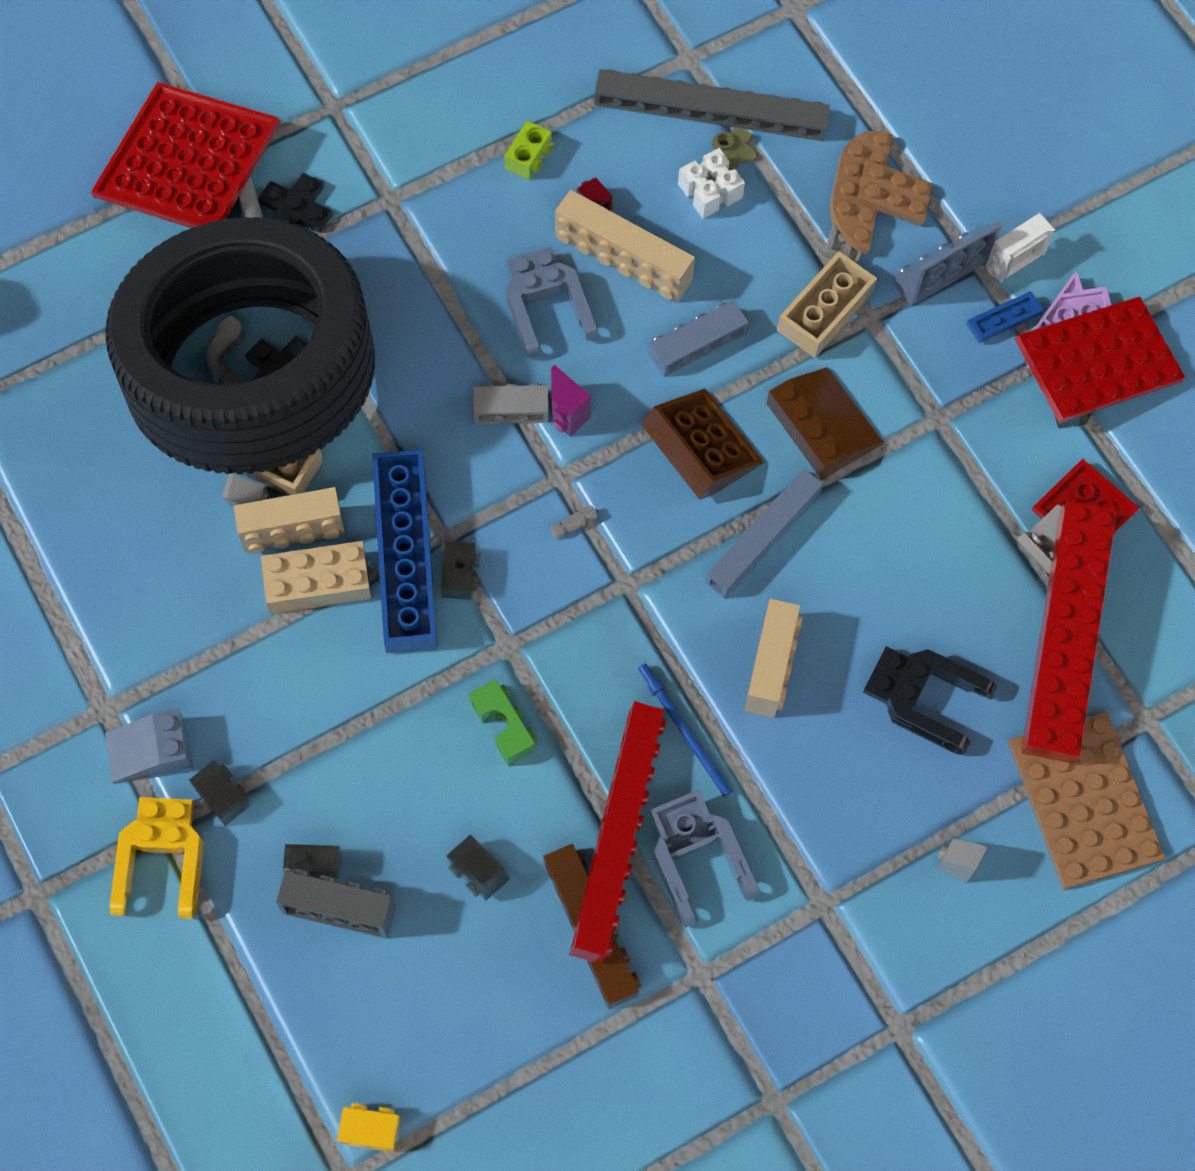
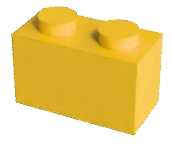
M351 1103L350 1108L343 1107L337 1137L339 1144L395 1153L401 1118L399 1115H395L394 1109L379 1107L378 1112L367 1110V1105Z

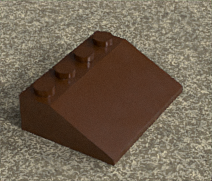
M828 367L791 378L769 390L766 404L821 480L883 445L881 438Z
M706 389L654 406L642 423V427L699 500L720 492L763 463L762 459Z

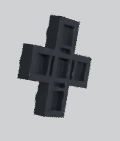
M305 173L301 174L291 190L270 181L258 198L259 204L276 211L271 220L278 219L281 222H290V224H302L321 233L332 216V210L315 202L324 188V183Z
M295 336L279 352L261 338L245 354L246 359L261 370L252 380L267 376L293 360L307 343L298 336Z

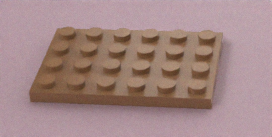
M1107 712L1086 718L1080 757L1073 764L1021 753L1023 736L1009 739L1007 743L1063 890L1155 864L1165 859Z

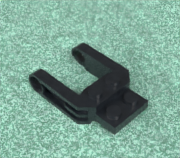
M886 646L863 693L887 705V712L892 723L952 753L964 755L970 744V740L965 735L913 710L930 674L966 692L970 690L982 697L989 698V700L992 699L997 685L992 680L929 649L913 653L908 657Z

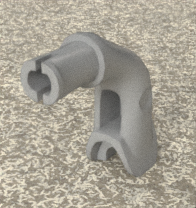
M228 316L220 322L217 332L211 338L206 348V362L217 384H237L243 382L234 376L231 370L221 362L234 345H240L245 338L242 323L233 316Z

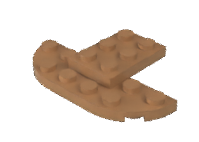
M870 131L859 134L846 145L839 157L830 198L829 211L833 225H837L847 244L849 243L852 248L861 251L863 254H867L870 250L877 211L922 226L925 222L932 186L931 182L887 167L893 134L883 131Z

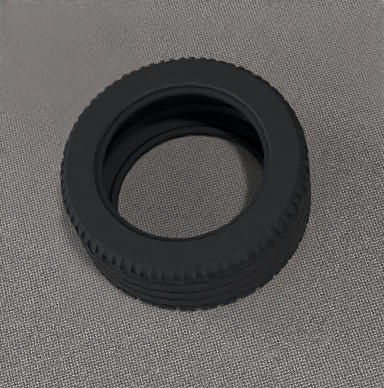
M242 217L211 221L184 230L154 247L152 251L146 253L144 258L137 262V265L130 269V272L125 275L124 281L120 282L118 289L114 293V298L111 300V306L108 310L105 329L108 357L135 423L140 431L144 433V436L155 447H158L161 452L180 463L183 462L187 466L193 465L195 469H203L207 472L215 471V473L225 472V474H243L244 472L253 474L257 471L260 473L265 472L267 469L270 471L275 470V468L280 466L283 468L286 464H294L299 459L303 460L307 458V455H313L316 453V450L326 447L327 443L334 441V437L341 435L342 430H345L349 426V422H352L356 414L361 411V406L364 405L369 395V389L372 386L375 370V348L362 288L355 271L344 255L333 244L327 242L325 238L318 236L315 232H310L307 228L300 227L297 224H290L287 221L281 222L278 219L271 220L260 217ZM250 307L278 308L300 315L315 326L310 340L293 360L273 373L252 381L237 384L205 383L183 376L171 368L179 348L197 328L219 315L234 310Z

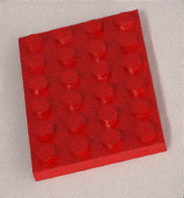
M1140 296L1019 334L1015 338L1016 344L1059 423L1181 383L1186 378Z

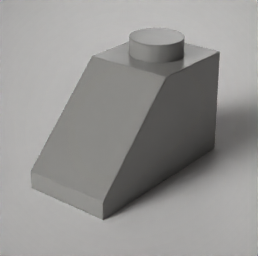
M229 474L222 498L233 507V505L270 499V494H268L269 490L263 485Z
M953 838L949 845L943 844L937 858L941 861L937 868L966 883L975 872L987 847Z

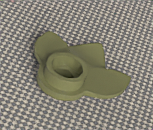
M736 129L731 133L720 132L713 138V149H721L729 160L730 170H737L739 162L749 163L757 157L755 151L747 144L751 139L752 133L746 130Z

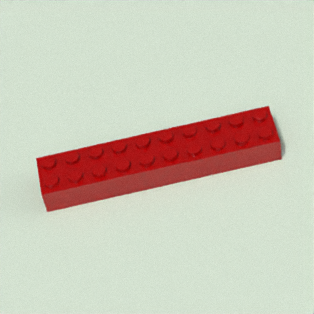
M1066 500L1060 509L1021 749L1023 754L1071 764L1080 757L1117 510Z

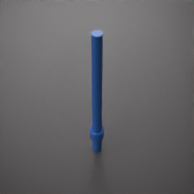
M646 663L641 665L638 670L647 682V688L652 696L657 697L722 796L726 797L731 794L732 790L664 689L666 687L662 681L656 679Z

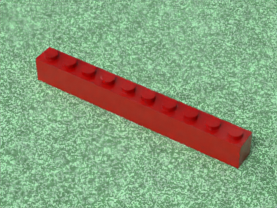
M634 701L629 709L569 952L570 956L601 964L606 956L610 957L614 945V941L610 940L612 930L616 931L620 920V915L616 914L618 905L622 906L626 890L622 889L624 880L629 879L632 865L628 864L630 855H634L638 840L634 839L635 831L640 830L644 816L640 815L641 806H646L649 797V791L645 789L647 782L651 783L655 767L651 766L652 760L657 758L661 744L657 743L658 734H663L666 720L662 719L664 709Z

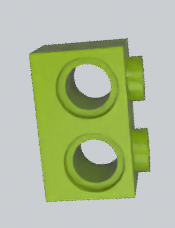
M527 120L504 155L505 169L530 180L534 173L539 172L544 156H548L553 149L552 132Z

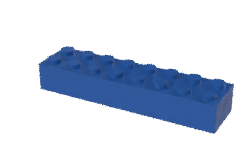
M423 449L372 453L383 638L386 653L438 649Z

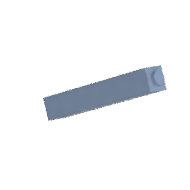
M803 469L707 573L706 584L725 599L821 494L823 483L816 474L809 473Z

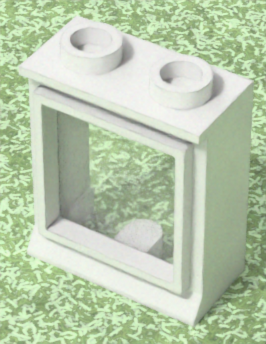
M1041 213L994 242L986 267L992 277H996L1000 283L1003 282L1004 277L1008 278L1032 261L1046 254L1055 229Z

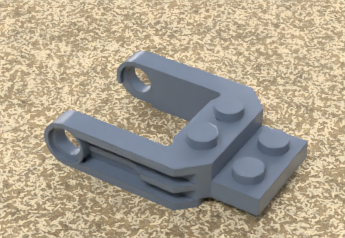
M552 247L507 260V267L512 279L506 288V301L527 358L540 355V350L524 303L556 296L564 291L567 292L579 327L582 326L586 341L598 338L596 324L576 270L560 262L558 263Z
M699 789L649 811L660 835L652 856L685 928L698 923V919L696 920L688 902V893L673 859H679L710 846L714 841L719 842L744 899L749 901L760 896L756 881L729 821L709 813Z

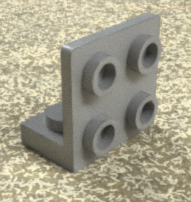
M1056 505L1029 532H1024L1017 538L1049 574L1061 505Z

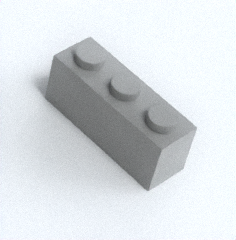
M533 383L529 386H518L516 384L492 386L490 384H483L479 387H473L475 424L549 423L548 385Z

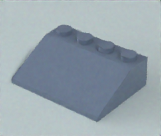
M999 221L977 228L970 233L964 232L954 242L941 245L936 252L930 255H923L915 264L911 266L906 265L897 272L894 285L908 304L913 306L985 265L994 242L999 236L1002 224Z

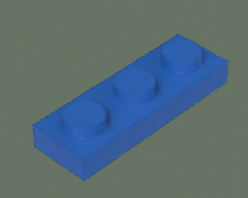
M1030 291L969 319L967 325L977 341L981 343L1042 315L1043 309Z

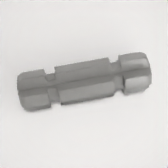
M590 505L584 508L583 512L578 511L562 520V523L557 522L551 525L550 531L555 539H559L565 535V532L570 533L585 525L586 521L591 522L595 520L597 512Z

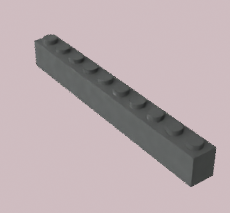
M599 69L595 89V106L824 141L830 105L821 102H809L797 98L777 97L772 94L764 95L752 91L732 90L727 87L719 88L706 84L687 83L682 80L674 81L662 79L661 77L642 76L637 73H623L612 69Z

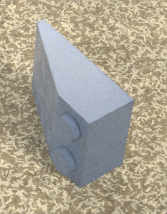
M179 709L151 714L105 733L113 784L192 767L184 718Z

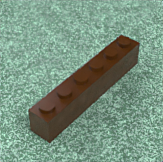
M572 843L544 855L543 863L575 932L589 874H586L583 867L586 861L580 849L575 850ZM617 929L616 931L612 930L610 940L614 941L610 957L606 956L601 964L587 960L608 1010L638 997V988L641 987L636 972L631 973L627 963L630 962L626 949L624 947L619 948L616 938L619 937Z

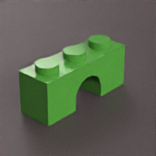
M494 679L468 694L469 702L482 723L492 718H500L507 723L506 730L494 737L497 749L508 766L535 752L534 742L537 741V738L530 727L526 729L523 725L522 720H524L520 709L517 706L513 707L508 699L511 696L504 684L500 686L497 680Z

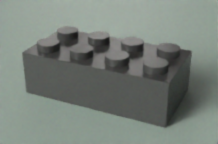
M294 869L293 873L285 871L276 900L282 914L385 939L388 938L396 908L392 896L388 895V891L379 888H373L372 891L362 889V885L354 882H346V885L335 883L336 880L334 878L323 875L319 879L309 877L308 872Z

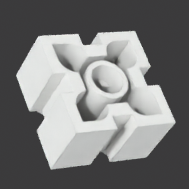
M720 148L704 155L703 163L698 164L696 161H693L679 169L678 185L687 198L694 196L693 206L703 219L719 211L721 203L724 202L726 206H729L743 198L745 182L735 169L729 171V160Z

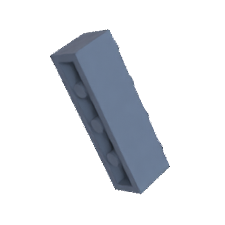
M734 300L728 303H721L713 311L698 315L692 322L686 325H678L665 336L659 335L654 338L650 343L649 355L665 377L746 335L749 322Z

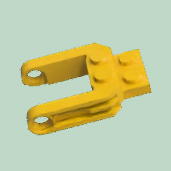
M139 797L137 820H134L120 831L118 836L110 898L111 916H126L128 895H131L136 850H141L142 852L181 854L184 852L178 917L179 919L195 918L204 842L192 828L193 799Z

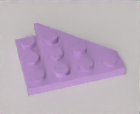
M1075 272L1034 330L1110 306L1111 302L1107 288L1099 287L1083 290L1078 272Z

